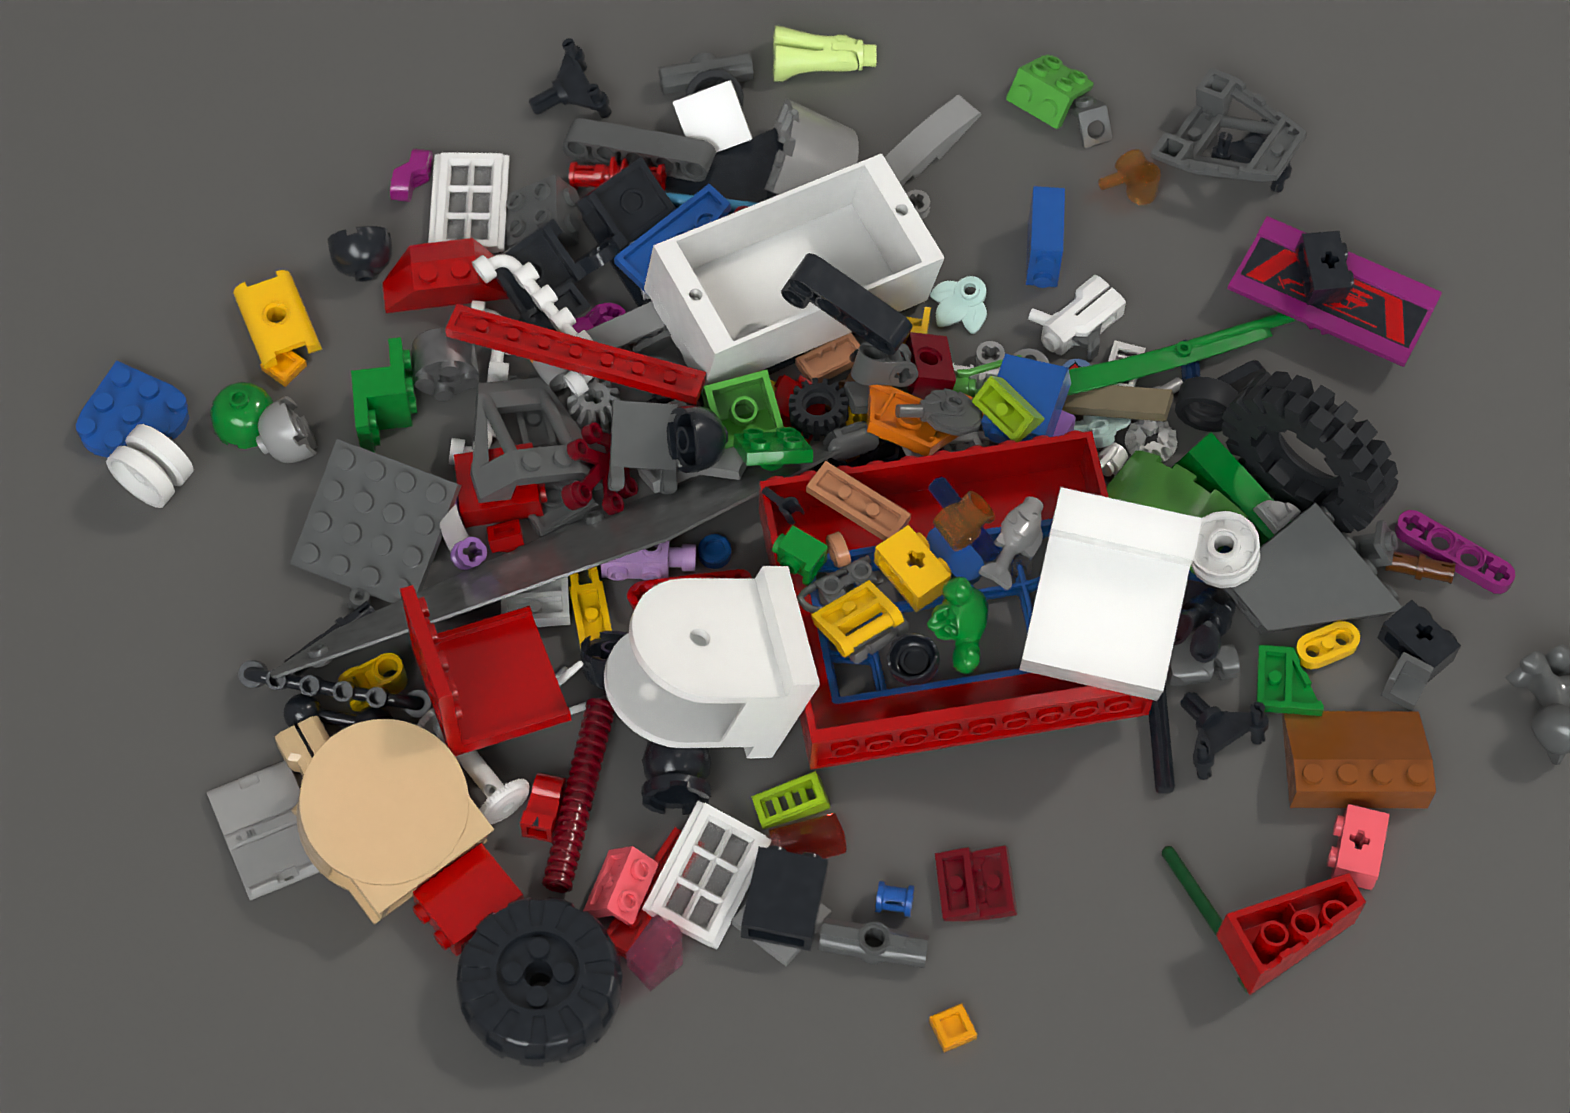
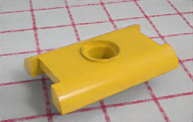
M287 270L276 271L277 277L248 287L243 282L233 291L264 369L278 365L275 355L304 345L308 354L322 350L292 275Z

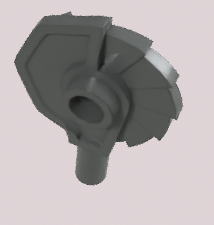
M945 388L944 390L932 391L924 400H920L919 404H897L895 408L897 418H920L922 422H928L935 430L955 436H964L979 430L982 418V411L971 402L972 399L960 391L958 393Z

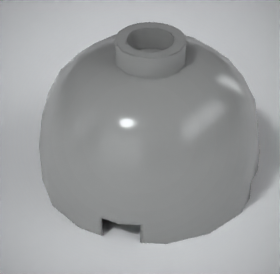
M288 396L274 401L262 412L258 422L260 435L256 437V441L264 454L270 453L274 459L283 463H298L316 455L317 452L313 449L317 448V444L304 416L299 417L293 411L298 406Z

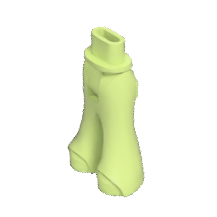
M775 25L773 41L774 81L783 82L792 76L806 72L854 71L857 69L862 71L863 66L876 67V45L863 44V40L858 39L857 41V39L847 35L820 36Z

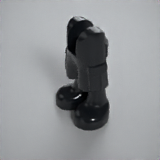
M1213 588L1204 589L1200 595L1190 598L1182 607L1173 644L1175 646L1183 643L1192 633L1193 629L1198 627L1190 643V652L1195 660L1203 663L1212 661L1220 653L1221 637L1231 628L1232 617L1236 611V604L1231 598H1228L1223 605L1215 602L1214 598L1217 590Z

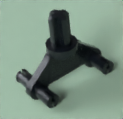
M565 39L562 42L565 54L556 80L552 81L553 87L529 100L532 110L536 115H539L563 102L564 106L570 103L571 105L574 104L598 111L602 118L609 117L612 111L608 106V96L605 92L600 91L597 84H590L584 74L587 64L584 61L585 54L583 50L575 45L573 39Z
M1221 132L1218 144L1212 149L1211 157L1250 163L1269 135L1250 132L1246 135L1245 139L1231 142L1232 135L1228 133L1226 140H1224L1226 132ZM1290 162L1277 181H1272L1270 185L1272 191L1275 192L1277 185V192L1283 191L1285 180L1290 177L1292 172Z
M1187 692L1180 701L1181 707L1196 721L1198 735L1193 752V764L1197 768L1198 778L1202 780H1207L1208 776L1211 777L1212 775L1211 767L1215 763L1214 754L1249 731L1251 732L1252 743L1259 745L1262 744L1261 740L1263 742L1266 740L1265 732L1268 730L1269 720L1265 715V706L1261 702H1254V705L1251 704V712H1223L1217 706L1210 707L1195 692Z

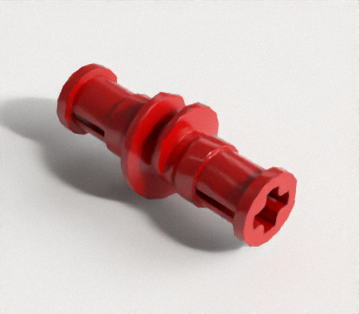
M611 157L609 166L605 164L579 165L578 162H571L569 185L576 190L578 187L596 188L628 166V160L624 158L621 166L617 165L616 157ZM659 164L658 167H648L665 191L667 178L665 165Z

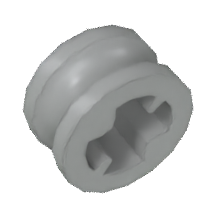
M922 190L907 192L906 194L911 202H915V204L917 202L922 203V208L918 209L916 206L915 209L921 219L926 218L930 212L929 196Z
M995 341L981 343L976 351V366L1003 359L1005 350L1002 345ZM985 354L989 357L996 355V360H993L992 358H989L987 360L984 359Z

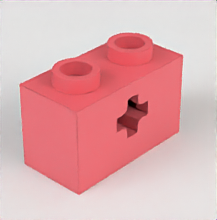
M1348 804L1344 815H1337L1333 829V835L1339 836L1337 847L1331 846L1327 861V867L1333 868L1331 879L1349 873L1357 887L1368 890L1373 889L1379 877L1390 814Z

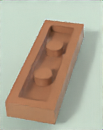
M827 461L824 462L806 486L807 493L883 541L903 529L911 519L909 512Z

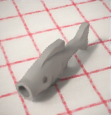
M1026 497L1022 504L1006 515L1001 524V533L994 541L995 545L1003 549L996 563L986 564L978 572L980 575L994 580L1006 590H1009L1012 586V579L1008 568L1014 556L1021 553L1028 560H1031L1041 546L1043 537L1041 512L1043 504L1040 500L1034 497Z

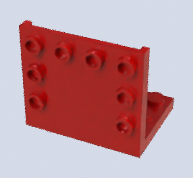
M413 585L400 588L412 649L445 744L454 756L572 720L571 712L565 702L530 606L437 633L434 623H430V614L424 596L418 598Z

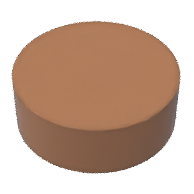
M838 531L827 535L825 539L834 565L841 568L851 564L850 553L842 534Z

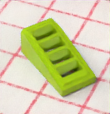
M816 771L751 796L763 829L814 815L831 808L822 780ZM807 789H813L815 799H809ZM799 792L803 803L798 806L793 797V794ZM783 796H785L789 807L785 811H783L779 800ZM772 800L776 812L773 816H770L765 803Z

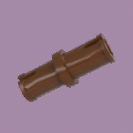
M1394 551L1392 565L1386 566L1385 571L1413 575L1416 580H1421L1423 577L1452 584L1456 563L1426 558V554L1419 553V556Z

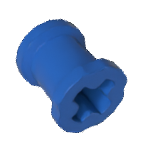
M879 881L875 912L881 913L882 910L901 912L904 913L905 917H910L915 886L909 885L907 888L889 886L885 884V881Z

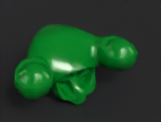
M955 577L949 579L943 585L942 592L945 599L942 604L934 607L927 626L937 638L941 640H954L953 666L958 672L967 674L973 672L980 663L979 642L986 629L989 605L985 595L977 588L972 587L965 577Z

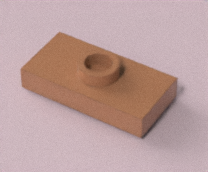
M849 333L795 358V365L806 379L812 382V378H818V383H822L824 378L830 379L853 367L854 362L850 361L849 356L859 348L860 344L854 335Z

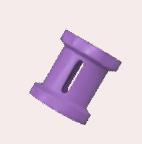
M467 537L453 546L450 553L451 561L458 569L469 570L480 565L486 559L487 548L479 538ZM468 547L469 552L474 553L475 557L470 560L468 555L463 554V550Z

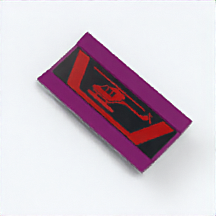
M1266 216L1256 238L1228 284L1227 289L1303 322L1311 330L1313 328L1321 330L1320 333L1322 335L1330 334L1404 367L1427 325L1442 292L1348 251L1346 262L1348 270H1351L1354 275V287L1350 290L1345 302L1307 305L1295 252L1297 243L1302 233L1305 232Z

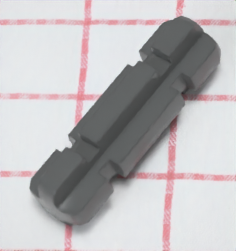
M903 616L904 623L895 628L890 626L855 647L854 653L850 654L849 658L855 664H859L868 658V653L872 655L894 641L893 637L895 635L900 637L909 630L907 619Z

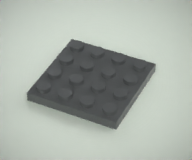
M337 439L290 564L348 587L365 589L370 595L390 603L402 600L400 588L413 585L416 593L420 592L423 589L442 539L440 522L454 507L462 485Z

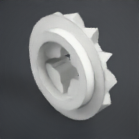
M1138 420L1130 424L1125 435V445L1131 455L1136 450L1145 451L1160 456L1162 458L1161 462H1165L1174 454L1178 443L1176 430H1172L1169 427L1168 420L1166 422ZM1158 433L1157 442L1152 441L1144 446L1146 435L1152 436Z

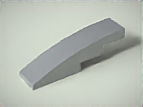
M957 95L935 111L884 157L901 186L912 176L916 179L935 158L940 160L981 116V113L960 95Z

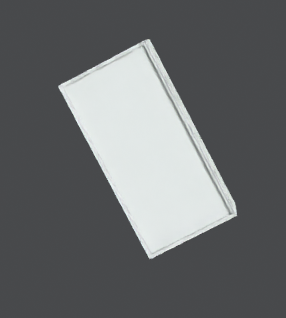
M882 153L653 245L644 290L651 298L654 308L663 324L669 330L671 338L682 353L687 366L706 372L704 386L759 372L852 332L811 302L808 303L806 308L799 309L789 304L782 297L781 290L808 253L821 257L898 312L928 300L944 256Z

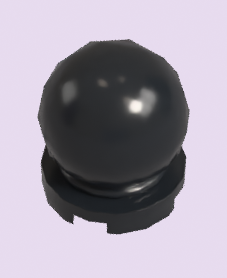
M649 741L642 758L643 769L647 779L641 787L643 806L659 814H665L666 808L682 809V815H689L697 801L709 805L711 787L705 781L709 776L711 767L708 748H674Z

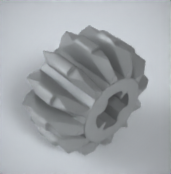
M594 378L592 383H587L589 390L580 397H577L571 391V396L567 399V408L570 410L569 415L571 418L577 421L580 430H582L583 426L596 422L607 431L609 422L612 423L613 400H620V392L618 388H612L610 381L599 383V379Z

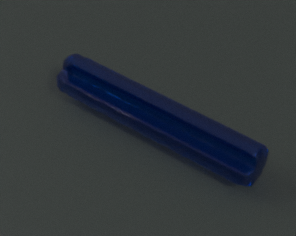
M945 477L934 479L928 486L929 491L968 542L982 557L984 562L987 563L996 559L1001 552L1000 548L994 544V540Z

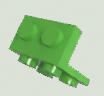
M1043 55L1018 69L1006 100L1058 129L1062 126L1072 101L1090 91L1094 83L1087 79L1085 73L1079 70H1071L1064 66L1059 58L1052 55Z

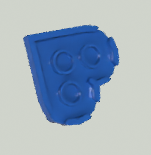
M116 360L81 410L77 419L76 430L87 450L94 455L109 457V454H112L118 446H127L125 439L138 424L150 426L168 438L172 436V440L177 438L185 430L189 421L188 403L185 395L174 386Z

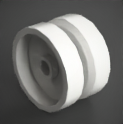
M138 424L126 437L125 442L127 446H118L108 457L106 464L118 482L135 497L156 508H163L175 493L173 486H182L191 476L194 469L186 454L167 436L150 426Z

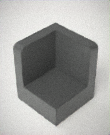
M1403 652L1381 696L1412 711L1426 687L1434 668Z

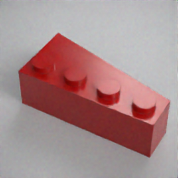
M1347 873L1228 913L1216 936L1249 995H1251L1353 925L1365 906L1366 900L1351 875Z

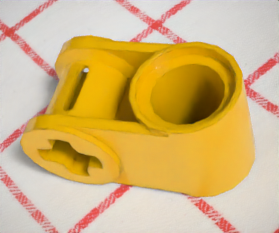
M384 653L366 663L344 671L339 676L338 682L350 681L356 686L369 689L384 687L391 693H400L406 687L408 678L400 657L394 653ZM387 671H397L396 674L391 677H383V675ZM350 701V707L353 711L358 712L370 706L367 702Z

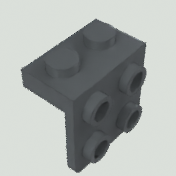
M554 174L509 193L506 201V245L510 248L551 219H555L563 231L557 236L559 241L568 248L579 244L580 222L578 219V208L574 204L579 200L576 189Z

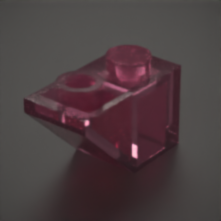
M656 914L650 920L626 953L627 967L650 991L683 965L682 932L673 921L668 920L665 922L659 914Z

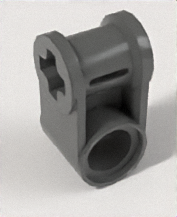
M866 341L859 346L851 370V376L862 385L905 387L916 381L918 369L910 360L912 354L906 344H901L894 355H888Z

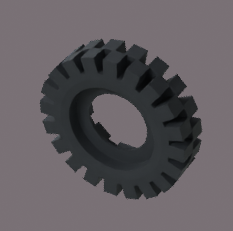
M1275 371L1272 375L1269 372L1259 374L1248 383L1223 414L1222 419L1225 421L1222 423V433L1229 438L1225 442L1229 452L1240 457L1237 461L1249 474L1257 475L1255 480L1266 492L1272 490L1276 493L1274 501L1291 503L1301 513L1315 503L1319 507L1323 506L1333 516V524L1340 533H1352L1354 529L1357 532L1365 529L1391 499L1398 486L1399 480L1395 478L1398 474L1396 462L1388 459L1392 453L1385 441L1373 439L1378 431L1368 420L1356 422L1353 419L1358 410L1346 400L1339 407L1334 404L1335 392L1323 385H1320L1314 392L1311 379L1296 375L1292 380L1288 372ZM1289 430L1296 433L1298 440L1313 450L1315 448L1320 450L1325 455L1324 461L1332 472L1338 476L1334 477L1324 473L1306 462L1290 447L1281 432L1285 433Z

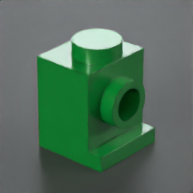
M792 526L786 535L782 533L778 536L773 544L772 552L777 554V561L781 566H788L791 574L798 573L803 576L802 584L808 586L826 563L828 546L797 527Z

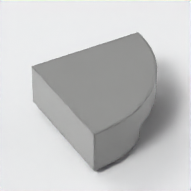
M1271 500L1264 501L1253 508L1254 512L1274 535L1301 513L1291 503Z

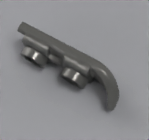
M867 555L814 581L798 594L797 601L805 611L814 613L845 595L846 592L843 588L852 583H855L858 587L870 580L877 587L883 584L884 580L882 577L878 579L875 577L869 564L871 561L870 557ZM819 589L827 604L813 606L806 602L804 597Z

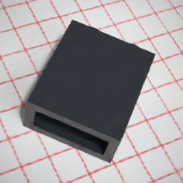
M771 845L767 848L759 846L741 924V938L811 951L827 876L828 860L822 859L820 855L811 852L796 854L787 852L785 848Z

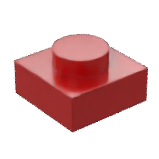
M519 519L487 527L488 542L492 553L499 551L511 552L518 546L524 545Z

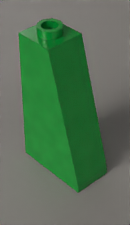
M1212 432L1205 436L1176 463L1197 476L1195 483L1209 493H1212L1214 489L1218 490L1247 515L1246 519L1253 523L1259 534L1260 547L1274 536L1272 531L1253 510V508L1264 501L1274 500Z

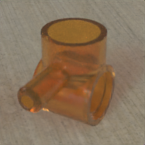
M1134 149L1126 152L1117 160L1115 168L1118 172L1100 178L1098 181L1099 187L1102 190L1125 182L1128 198L1136 204L1145 205L1153 202L1157 196L1161 171L1157 165L1147 160L1140 149Z
M968 491L957 503H953L943 509L935 517L933 524L952 550L959 551L969 546L981 534L980 528L985 523H992L995 519V514L989 504L979 494Z

